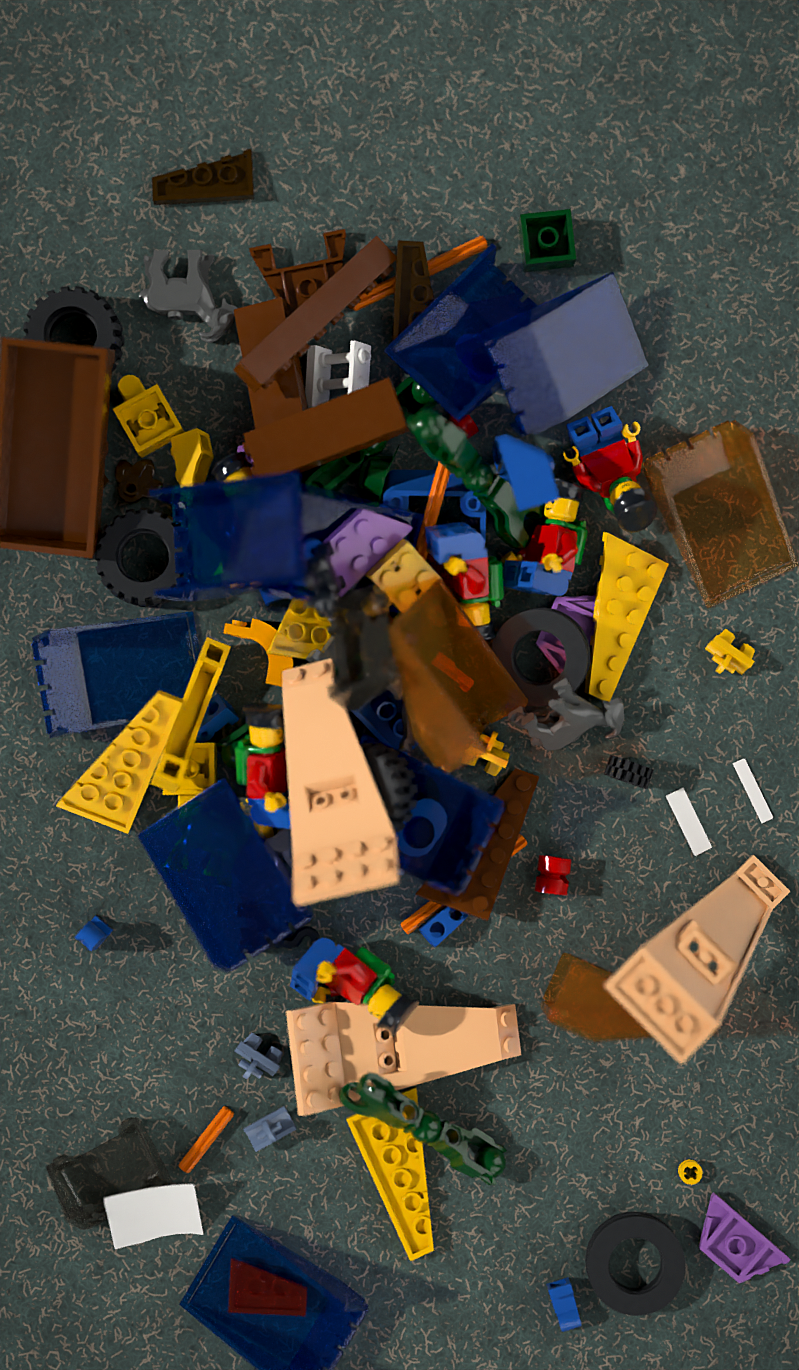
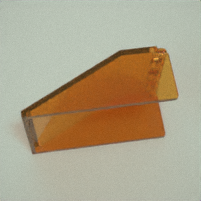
M727 420L712 427L714 436H711L709 431L706 430L689 438L690 447L683 441L666 449L667 458H665L662 452H659L645 459L643 463V471L654 500L707 608L715 606L799 566L755 436L752 431L736 420L730 422Z
M441 578L429 586L388 626L413 737L435 767L440 766L444 772H451L485 755L488 749L479 738V735L487 728L489 721L492 724L508 716L520 706L525 707L529 701Z
M562 953L543 996L544 1001L540 1004L549 1022L592 1042L655 1038L603 986L614 974L572 955ZM717 1027L711 1034H717L719 1027Z

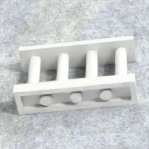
M351 341L350 352L332 354V350L317 345L310 346L307 352L305 385L308 409L329 401V390L348 388V393L369 386L370 345ZM350 363L348 378L330 379L332 364Z

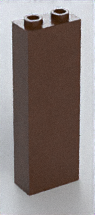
M282 297L234 309L242 359L291 315L289 304ZM297 354L291 359L293 364L283 374L278 371L274 375L276 380L266 390L261 387L254 393L248 386L255 429L308 409L300 361Z
M387 378L244 433L246 442H243L242 445L247 457L252 458L254 466L251 467L254 479L260 481L264 486H268L399 436L410 430L393 383Z

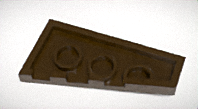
M251 149L244 150L243 154L231 157V155L221 157V160L209 164L206 162L196 164L197 167L188 170L179 169L152 177L154 205L254 199Z
M397 240L392 344L443 346L424 242Z

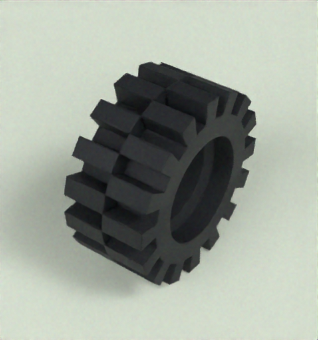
M610 755L604 775L648 789L654 770Z

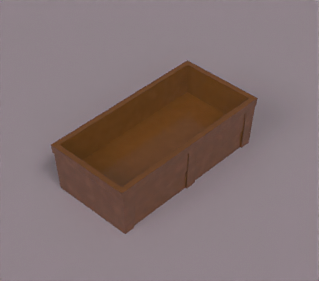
M1 337L0 548L85 558L94 557V553L98 549L96 544L98 537L102 538L100 528L105 459L108 454L109 441H107L112 364H114L115 350Z

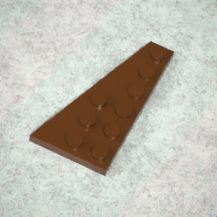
M515 768L415 895L488 921L538 784L539 776Z

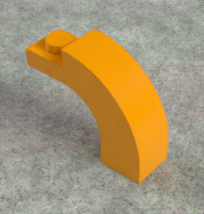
M252 618L250 628L247 627L246 622L232 620V624L225 623L223 633L225 635L254 640L261 644L267 652L277 630L261 620ZM267 654L269 667L265 683L282 687V671L295 668L294 659L292 657Z

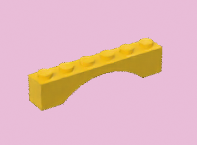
M195 428L170 438L172 444L171 455L176 464L175 477L180 485V502L184 507L186 516L184 523L189 531L191 541L189 549L194 557V574L199 582L212 586L237 577L233 553L223 546L214 535L205 512V481L214 457L209 434Z
M208 637L206 638L184 693L183 703L152 778V785L173 793L178 789L199 728L231 646Z

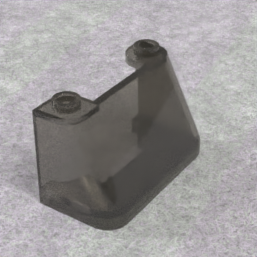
M374 584L339 596L337 598L338 606L335 614L327 617L331 625L327 627V631L334 636L338 668V677L333 678V684L327 686L328 697L349 712L364 707L395 684L396 677L399 676L398 668L394 661L388 607L390 606L389 597L386 592H382Z
M131 1117L122 1121L121 1126L117 1130L118 1136L77 1158L63 1154L54 1158L53 1163L45 1166L67 1223L81 1230L93 1228L108 1220L104 1198L131 1191L169 1186L172 1183L163 1160L141 1119L138 1117Z

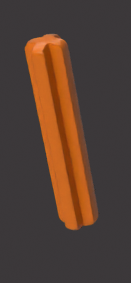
M223 1106L179 1163L181 1170L190 1173L234 1116V1112L230 1108Z

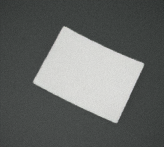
M741 759L733 763L761 823L773 819L746 760ZM684 788L667 795L666 798L693 854L696 856L712 848Z
M193 1184L154 1187L104 1198L115 1249L167 1235L190 1233L203 1235Z

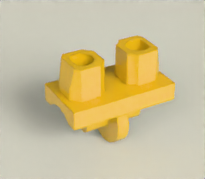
M727 629L716 635L705 647V650L714 655L712 660L719 664L715 670L717 673L721 674L726 669L731 674L736 671L743 675L755 662L752 660L755 649L744 643L739 649L731 645L735 636Z
M493 731L491 737L481 733L479 739L469 735L463 748L465 750L463 762L475 766L479 757L486 759L488 762L484 771L497 776L502 767L506 768L510 753L502 750L505 743L496 740L498 735L496 731Z

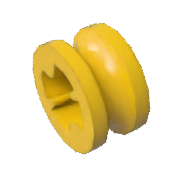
M688 1159L679 1165L678 1174L686 1184H696L702 1178V1168L696 1161ZM687 1166L689 1168L695 1166L697 1170H694L696 1173L695 1177H684V1174H686L684 1169Z

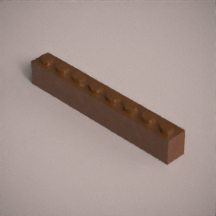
M378 236L373 238L240 360L233 371L254 393L261 387L266 390L276 380L274 375L278 371L283 374L293 364L291 359L296 354L300 358L310 348L308 343L313 338L316 341L320 340L327 333L325 327L328 324L336 325L345 316L342 311L347 307L352 310L361 301L359 296L363 292L368 295L378 285L376 280L380 276L385 279L394 270L392 264L396 261V255Z

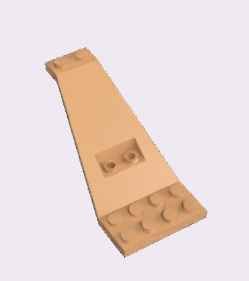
M332 658L282 671L293 846L294 902L297 905H302L398 883L397 837L336 687L335 664Z
M751 855L734 874L640 947L603 986L682 1064L720 1025L772 910L790 890L754 855ZM692 942L698 944V949L695 952H692L689 948ZM711 961H715L717 964V968L714 971H711L708 967Z
M326 1002L286 1011L298 1115L302 1116L344 1106L340 1101V1090L342 1087L350 1082H359L363 1075L370 1072L389 1080L397 1091L521 1055L515 1004H506L492 1008L418 1005L394 1037H392L390 1030L377 1027L379 1020L368 1012V1005L363 1003L357 1006L354 1003ZM367 1081V1086H374L371 1081ZM352 1090L349 1091V1096L353 1101L360 1099V1095Z

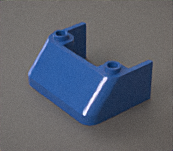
M508 434L495 438L492 447L495 467L500 477L504 478L511 485L518 511L560 499L551 471L555 469L551 454L546 455L544 450ZM525 515L524 520L530 519Z
M391 470L388 472L383 486V515L388 517L401 516L408 509L409 496H429L436 470ZM450 472L444 496L460 497V508L463 514L471 518H479V533L485 541L486 508L481 504L477 496L473 494V491L465 487L462 478H457Z

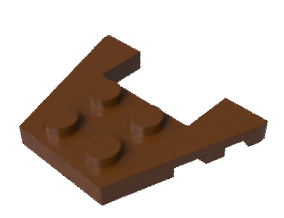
M345 229L323 233L328 259L276 269L271 244L249 248L251 257L275 298L282 297L289 304L291 314L342 268L346 241Z

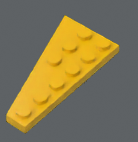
M341 510L334 511L320 541L323 543L353 513ZM298 586L266 654L306 660V657L312 650L318 649L321 651L340 625L343 612L350 607L352 587L341 597L338 596V606L335 614L326 618L322 613L316 612L313 606L306 607L305 605L308 600L315 596L313 590L305 586ZM343 657L337 665H342Z
M603 532L602 541L604 542L603 556L600 555L599 565H602L600 581L597 582L593 622H595L594 634L590 639V645H592L591 659L586 675L584 692L599 700L610 701L669 564L609 533Z
M159 690L65 793L56 806L128 834L184 699Z
M416 1086L401 1092L402 1095L418 1104ZM402 1110L403 1116L406 1118V1114ZM357 1113L347 1117V1123L409 1260L412 1261L434 1251L422 1142H418L412 1137L411 1132L405 1133L403 1132L404 1129L394 1128L377 1118Z

